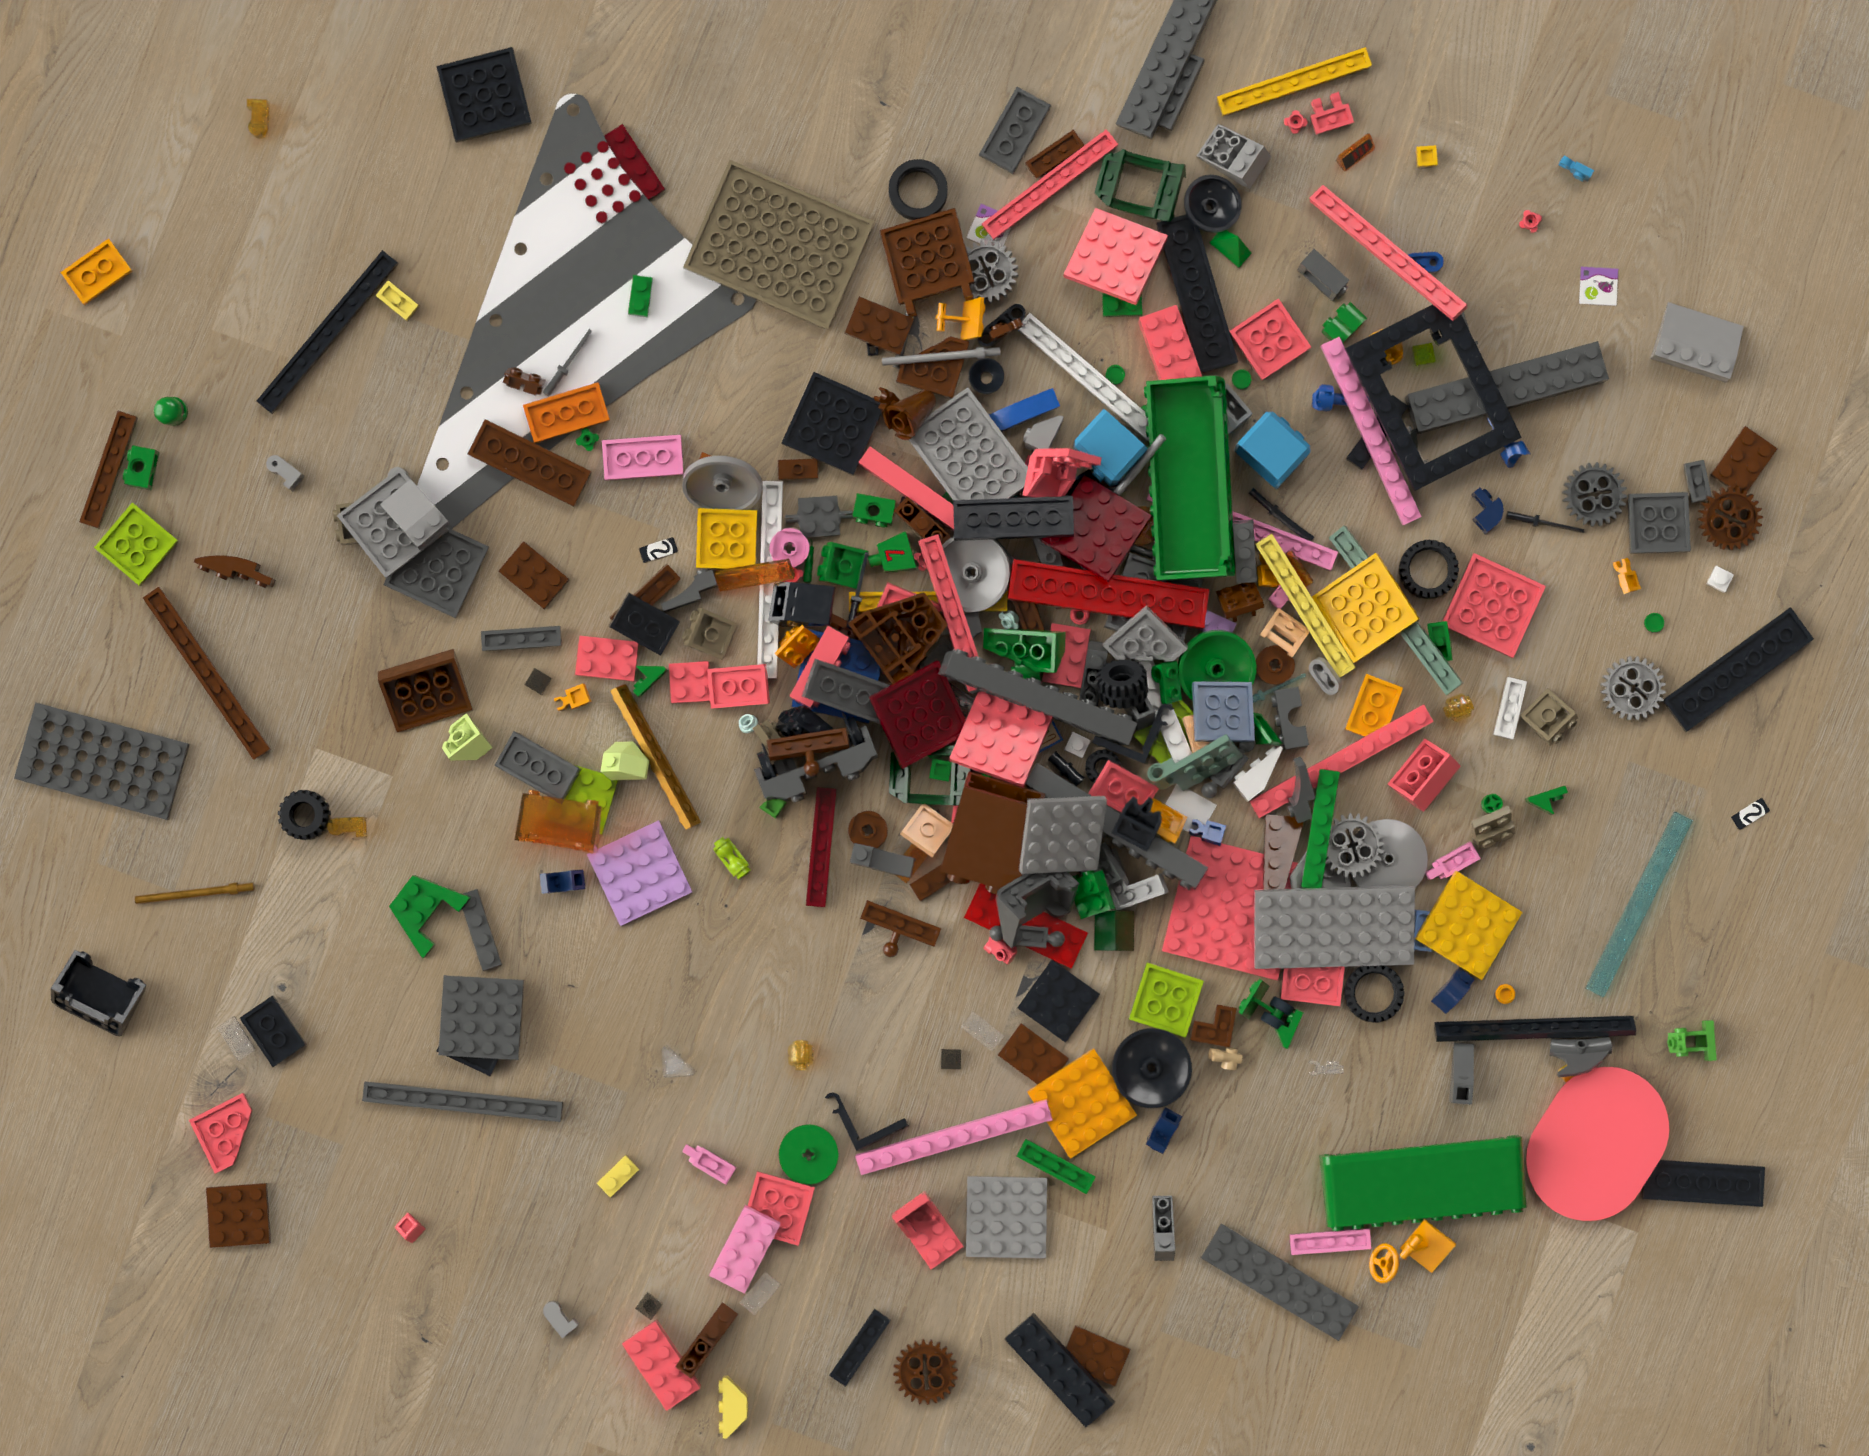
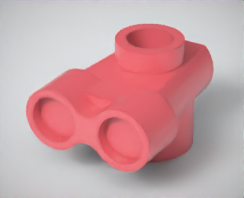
M989 937V941L983 948L990 955H995L997 960L1003 961L1007 965L1012 962L1017 954L1016 946L1011 948L1003 940L994 941L991 937Z

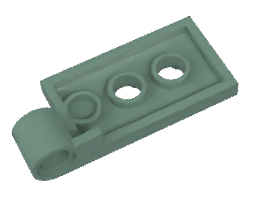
M1225 734L1177 763L1170 758L1162 764H1153L1148 769L1147 775L1159 789H1166L1176 783L1185 791L1193 785L1201 783L1212 774L1220 772L1226 766L1236 763L1243 755L1228 735Z

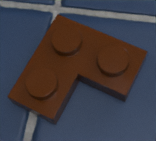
M1216 1005L1213 1024L1194 1020L1190 1040L1230 1047L1237 1008Z

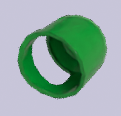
M167 396L156 402L154 415L164 425L177 426L186 420L188 407L180 398ZM181 404H182L183 407H184V415H183V416H182V407H181Z

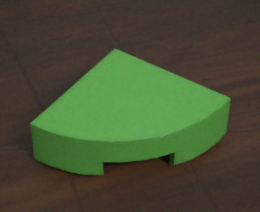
M772 799L764 802L759 808L776 819L787 802L780 799Z

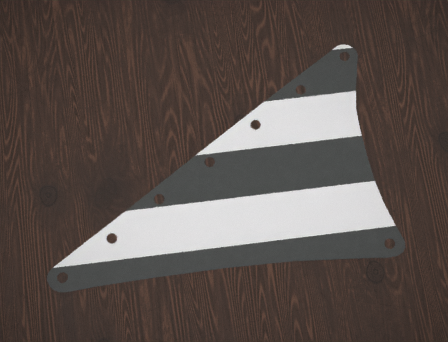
M579 94L565 95L557 103L417 487L448 520L449 525L447 527L453 529L459 522L514 478L467 455L484 419L534 443L523 408L524 404L599 382L607 407L645 378L745 315L753 308L756 299L742 294L744 302L741 305H734L731 297L734 293L739 292L683 269L692 244L657 210L631 179L630 183L626 186H622L619 183V176L626 173L620 165L617 169L609 168L608 160L615 157L610 147L605 153L598 151L597 144L600 141H607L587 99ZM570 104L579 106L580 111L577 116H570L567 113V107ZM583 152L591 153L592 161L586 164L581 161L580 156ZM571 162L575 165L576 170L573 174H567L564 171L566 163ZM594 168L602 170L603 176L601 179L595 180L592 178L591 172ZM544 173H550L553 177V182L548 186L543 185L540 181V177ZM577 179H584L586 181V188L580 191L575 188V181ZM609 184L613 187L614 192L611 196L603 195L602 187ZM632 190L640 192L641 198L638 202H632L629 199V193ZM588 195H594L597 198V204L594 207L586 205L585 199ZM615 201L623 202L624 210L622 212L616 213L613 210L612 205ZM604 211L607 214L608 220L605 223H599L596 220L598 212ZM517 243H524L527 246V252L524 255H517L515 253L514 247ZM633 275L653 277L648 317L628 315ZM494 314H498L502 318V324L498 327H493L489 322L490 317ZM591 329V334L567 367V376H563L550 396L545 395L543 391L558 371L557 367L559 365L563 367L586 332ZM516 367L524 373L540 375L542 379L546 380L542 386L541 395L537 394L535 396L523 392L524 384H521L520 390L507 387L503 383L504 377L507 376L504 375L505 371L508 368ZM463 387H470L473 390V396L468 400L463 399L460 395ZM571 433L535 444L550 450ZM439 458H446L449 462V467L444 471L439 470L436 466Z

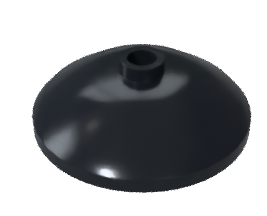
M1204 175L1197 178L1189 185L1184 196V208L1188 218L1196 227L1206 232L1218 233L1229 229L1236 223L1241 214L1242 202L1238 190L1229 180L1218 175ZM1206 205H1209L1211 207V210H1208L1206 208Z

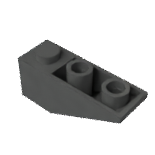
M1089 640L1079 697L1080 701L1081 699H1087L1095 702L1096 706H1098L1100 698L1097 672L1106 664L1108 651L1103 647V642Z
M1454 1042L1449 1102L1472 1105L1474 1044Z
M1152 1196L1154 1261H1174L1175 1236L1172 1196Z

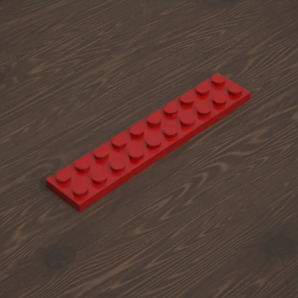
M1014 559L1008 600L1126 618L1134 617L1147 605L1166 624L1204 629L1209 589L1113 575L1111 580L1107 582L1088 570Z

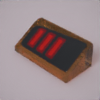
M1367 133L1337 156L1336 162L1343 171H1347L1375 149L1371 135Z

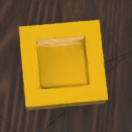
M1436 145L1416 147L1417 168L1438 165Z

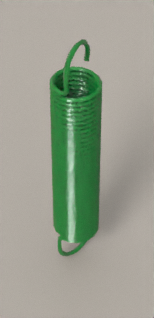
M812 543L809 546V554L804 563L803 582L806 583L812 582L814 555Z

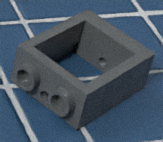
M1315 249L1308 254L1297 269L1331 301L1335 298L1339 300L1349 288L1347 286L1349 279Z

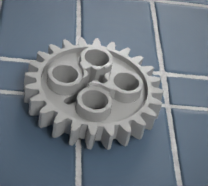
M981 240L980 246H977L974 242L973 249L968 246L966 247L970 265L973 263L979 265L976 271H972L975 284H971L970 287L974 299L983 297L984 303L986 299H989L990 304H992L993 298H996L1000 302V295L1007 297L1005 291L1012 292L1013 290L1010 285L1017 284L1013 278L1019 277V275L1013 271L1019 268L1018 265H1012L1016 262V258H1010L1012 251L1006 252L1007 248L1005 245L999 248L1000 244L998 241L994 246L991 240L988 241L987 245ZM994 255L997 257L994 263L987 262L989 256ZM980 256L983 258L995 285L993 288L990 286L979 261ZM1003 273L1005 276L1001 281H997L994 279L996 274ZM985 281L987 284L984 288L979 289L976 287L978 282Z
M1628 656L1626 662L1621 658L1619 659L1620 665L1616 662L1612 663L1614 669H1606L1609 675H1603L1602 677L1607 681L1600 684L1605 687V690L1600 693L1607 696L1602 701H1609L1606 708L1613 707L1612 714L1620 712L1619 718L1627 715V720H1631L1632 715H1634L1635 720H1639L1640 714L1643 718H1647L1646 712L1651 715L1654 714L1652 708H1660L1657 701L1663 702L1664 699L1660 695L1666 693V691L1661 690V687L1665 686L1666 683H1660V679L1664 676H1657L1660 669L1653 670V662L1646 665V658L1639 662V656L1635 657L1634 661H1632L1631 656ZM1629 669H1632L1636 674L1634 680L1627 677ZM1619 677H1622L1623 680H1624L1625 682H1627V684L1624 683V682H1621V681L1619 680ZM1645 681L1651 684L1649 692L1644 691L1642 687ZM1634 684H1635V685H1636V687H1635V690H1636V691H1634V692L1631 693V692H1630L1631 687H1630L1629 685H1634ZM1616 685L1623 687L1624 692L1622 695L1615 693ZM1639 693L1645 695L1647 700L1643 699ZM1632 697H1636L1639 700L1637 708L1633 707L1630 703Z
M1349 813L1348 819H1345L1344 815H1341L1340 822L1336 818L1333 819L1335 825H1332L1326 864H1332L1330 870L1337 868V875L1343 871L1345 878L1349 873L1355 878L1357 872L1363 877V870L1370 873L1371 869L1369 866L1376 868L1377 865L1374 861L1382 860L1378 854L1384 853L1383 850L1379 849L1380 846L1385 845L1384 842H1379L1383 835H1377L1376 832L1380 829L1379 827L1372 828L1374 821L1369 824L1366 823L1367 817L1360 820V814H1357L1355 819H1353L1352 814ZM1355 828H1360L1363 831L1364 835L1362 838L1354 837L1353 830ZM1345 829L1349 830L1352 843L1357 844L1354 850L1359 859L1358 863L1355 862L1353 850L1347 848L1350 842ZM1337 834L1342 835L1345 839L1344 844H1336L1334 836ZM1361 847H1367L1370 850L1369 857H1362L1360 855ZM1341 854H1349L1351 862L1348 864L1343 863L1340 858Z

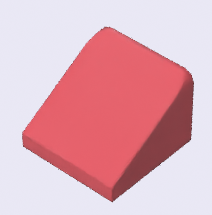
M409 1213L394 1227L410 1243L415 1242L425 1231V1228Z

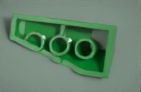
M984 628L983 648L1002 657L1014 660L1018 664H1023L1036 672L1056 673L1065 653L1066 632Z

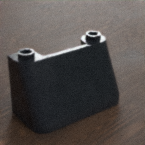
M74 950L51 987V1001L58 1008L120 1037L127 1028L146 990V984L136 977L125 981L94 966L88 953Z

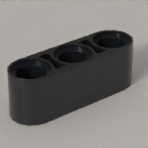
M1013 304L984 328L981 337L978 338L979 346L984 347V349L995 346L1004 337L985 344L981 341L982 336L989 335V332L992 331L991 328L1000 322L1008 324L1016 320L1011 315L1014 310L1022 312L1020 317L1022 322L1026 315L1025 308L1021 304Z

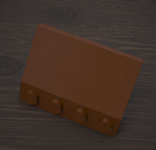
M454 649L378 671V683L396 732L473 710Z

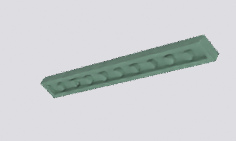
M1342 526L1329 537L1351 569L1369 558L1346 526ZM1418 621L1400 633L1446 695H1449L1463 684L1462 680Z

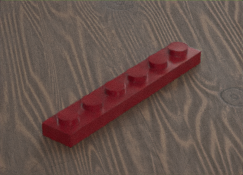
M817 787L806 906L826 908L837 789Z

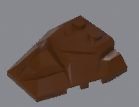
M924 592L864 611L848 623L892 684L914 673L915 668L924 659L928 650L934 645L948 625Z

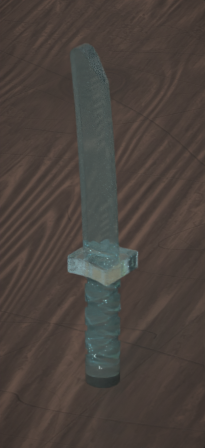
M1306 674L1299 675L1263 693L1261 689L1258 690L1257 694H1253V703L1265 700V695L1306 677Z

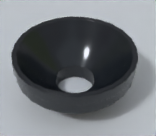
M980 359L970 368L969 382L977 392L992 394L1003 385L1004 370L993 359ZM985 372L992 375V381L988 384L983 383L980 379L981 375Z

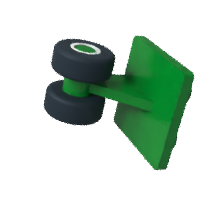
M1258 979L1257 982L1254 981L1249 989L1251 993L1247 999L1244 998L1240 1003L1239 1013L1250 1020L1256 1008L1260 1005L1271 1012L1265 1011L1261 1016V1020L1271 1027L1279 1029L1281 1025H1285L1281 1021L1283 1015L1289 1016L1293 1012L1294 1007L1276 996L1270 1002V1005L1274 1008L1263 1003L1261 1000L1270 986L1263 980Z

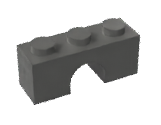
M1253 519L1233 521L1237 583L1257 582Z
M1299 686L1275 690L1273 692L1274 695L1271 696L1272 706L1276 707L1277 715H1274L1276 727L1280 726L1281 734L1278 735L1282 742L1280 746H1283L1284 750L1308 746L1306 726L1296 727L1288 720L1289 711L1302 706Z

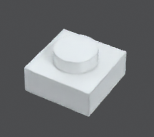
M1715 566L1706 584L1725 593L1734 574Z
M1072 732L1064 750L1083 758L1091 740Z

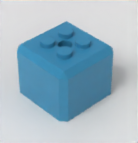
M1105 409L1075 439L1073 450L1102 458L1101 464L1099 466H1092L1091 470L1094 472L1093 476L1100 482L1103 480L1109 487L1118 486L1148 450L1138 438Z
M1266 412L1236 444L1234 451L1272 487L1278 489L1310 454V445L1304 440L1305 438L1300 432L1294 431L1290 427L1286 419L1280 418L1274 412Z

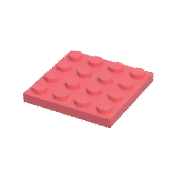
M1095 208L1063 274L1064 278L1136 305L1166 244L1168 235Z
M1473 553L1442 622L1448 621L1449 630L1510 658H1514L1546 586Z
M978 692L949 760L950 762L1024 788L1053 717L1045 715L1044 712L1029 709L1025 705L1020 706L986 692Z

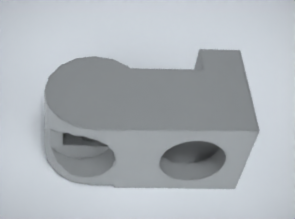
M277 455L270 456L266 461L269 471L286 479L283 485L292 492L305 477Z
M550 1301L544 1306V1316L562 1338L579 1325L575 1318L571 1321L567 1318L558 1301Z

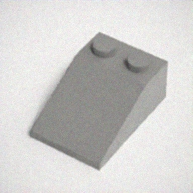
M411 479L380 504L419 550L449 525L448 520Z

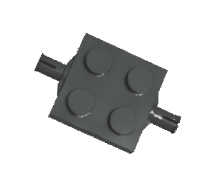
M837 495L798 498L797 514L785 515V518H793L786 519V523L798 522L800 532L805 537L840 535L841 519H853V515L845 514L853 513L852 510L840 511Z

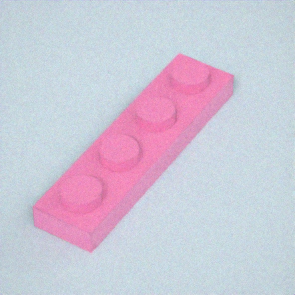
M1369 1228L1289 1234L1291 1255L1371 1249Z

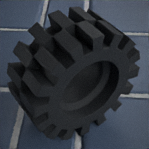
M1107 749L1097 750L1088 757L1085 771L1090 781L1095 783L1099 776L1095 769L1096 763L1099 760H1110L1121 766L1118 756Z

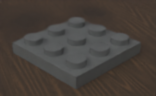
M1688 492L1628 494L1630 554L1691 551Z

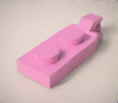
M1469 841L1432 863L1434 868L1426 871L1425 874L1428 880L1437 876L1440 879L1447 878L1453 875L1454 871H1460L1480 860V857L1472 842Z
M686 1144L682 1150L683 1153L690 1156L688 1161L693 1166L725 1185L736 1169L734 1165L704 1147L697 1145L696 1149Z

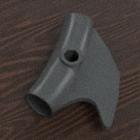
M1608 1036L1592 1039L1551 1038L1550 1056L1558 1057L1567 1064L1565 1068L1557 1073L1558 1077L1588 1073L1598 1066L1608 1054H1612V1044Z

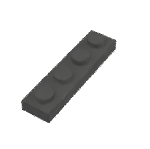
M1191 55L1158 125L1159 127L1170 131L1173 130L1205 62L1204 58Z
M561 626L481 631L482 651L562 646Z
M478 889L463 893L471 897L463 908V912L482 971L502 965Z

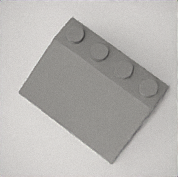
M1668 302L1650 359L1727 382L1731 378L1744 326Z

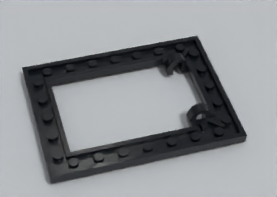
M1432 304L1344 348L1414 491L1522 438L1462 314L1452 321ZM1430 329L1431 337L1437 346L1451 340L1494 429L1424 464L1381 374L1392 369L1391 364H1388L1386 361L1385 350Z

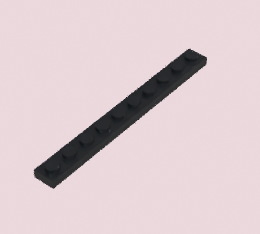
M383 250L378 254L256 400L271 414L277 410L395 269L398 262Z
M1634 1016L1434 1022L1436 1042L1636 1036V1025Z

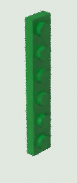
M1324 769L1319 771L1302 888H1322L1340 777V772Z

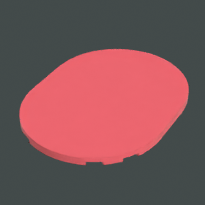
M1616 1067L1594 1068L1592 1071L1576 1075L1566 1082L1538 1122L1527 1146V1173L1539 1198L1560 1215L1581 1221H1596L1609 1218L1629 1206L1655 1169L1667 1146L1669 1120L1666 1107L1660 1095L1641 1076Z

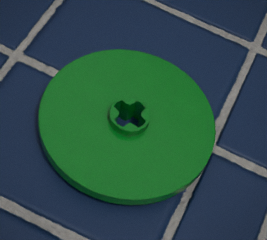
M805 1124L795 1127L785 1135L780 1144L779 1162L783 1171L790 1179L801 1184L810 1185L824 1181L832 1174L838 1162L839 1153L835 1139L827 1130L817 1125ZM806 1149H810V1152H814V1156H811V1160H807V1157H803V1153H806Z

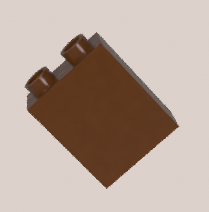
M968 771L940 872L947 873L948 879L958 884H968L970 880L985 884V888L989 892L997 895L1000 888L1022 876L1019 867L1028 799H1044L1045 793Z

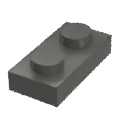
M1704 460L1683 464L1691 503L1707 500L1706 496L1712 497Z

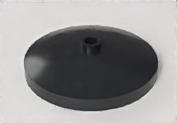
M1146 1028L1133 1032L1119 1044L1113 1056L1112 1075L1119 1092L1128 1101L1144 1108H1161L1175 1102L1185 1092L1191 1080L1192 1062L1187 1048L1178 1037L1162 1029ZM1149 1064L1155 1066L1154 1071H1148Z

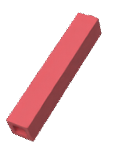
M872 447L868 448L859 461L861 467L905 498L909 497L918 507L954 531L953 504Z

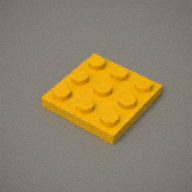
M698 508L696 568L756 570L757 510Z

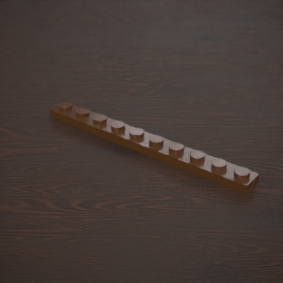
M157 587L144 596V601L252 759L256 760L271 750L161 587Z

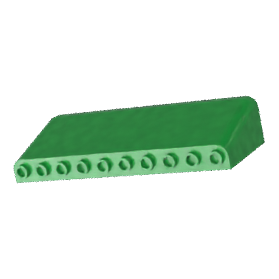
M1215 375L1146 381L1144 396L1147 398L1145 416L1148 418L1146 435L1149 438V445L1151 446L1160 434L1166 438L1150 458L1151 465L1148 466V474L1152 485L1149 487V494L1153 500L1150 513L1154 519V525L1151 527L1152 536L1155 537V545L1152 547L1153 556L1156 557V565L1153 568L1154 576L1157 577V580L1235 576L1236 566L1225 380L1223 377Z
M1510 1135L1506 1138L1499 1137L1346 1154L1339 1153L1336 1156L1329 1154L1319 1155L1326 1225L1328 1228H1332V1231L1344 1230L1345 1226H1352V1229L1364 1228V1224H1372V1227L1384 1226V1222H1391L1392 1225L1404 1224V1220L1420 1223L1424 1218H1431V1221L1443 1220V1216H1451V1219L1463 1218V1214H1471V1217L1483 1216V1212L1499 1215L1503 1214V1210L1519 1213L1523 1212V1208L1527 1207L1522 1136Z

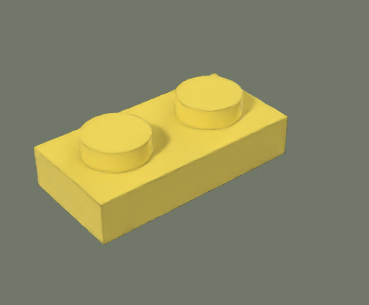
M387 281L376 294V297L406 321L419 307L416 302L390 281Z
M625 1155L597 1184L611 1198L639 1168Z

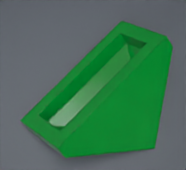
M1227 230L1218 232L1209 242L1210 245L1238 268L1252 254L1238 236Z
M1253 712L1256 744L1280 746L1282 744L1281 740L1263 715Z

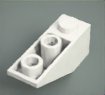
M1273 746L1265 753L1267 755L1266 758L1262 761L1258 758L1250 764L1251 769L1245 773L1242 770L1234 777L1236 781L1232 784L1246 802L1264 790L1283 749L1281 746L1278 748Z

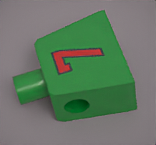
M906 531L877 544L879 553L868 556L870 567L882 565L884 573L916 570Z

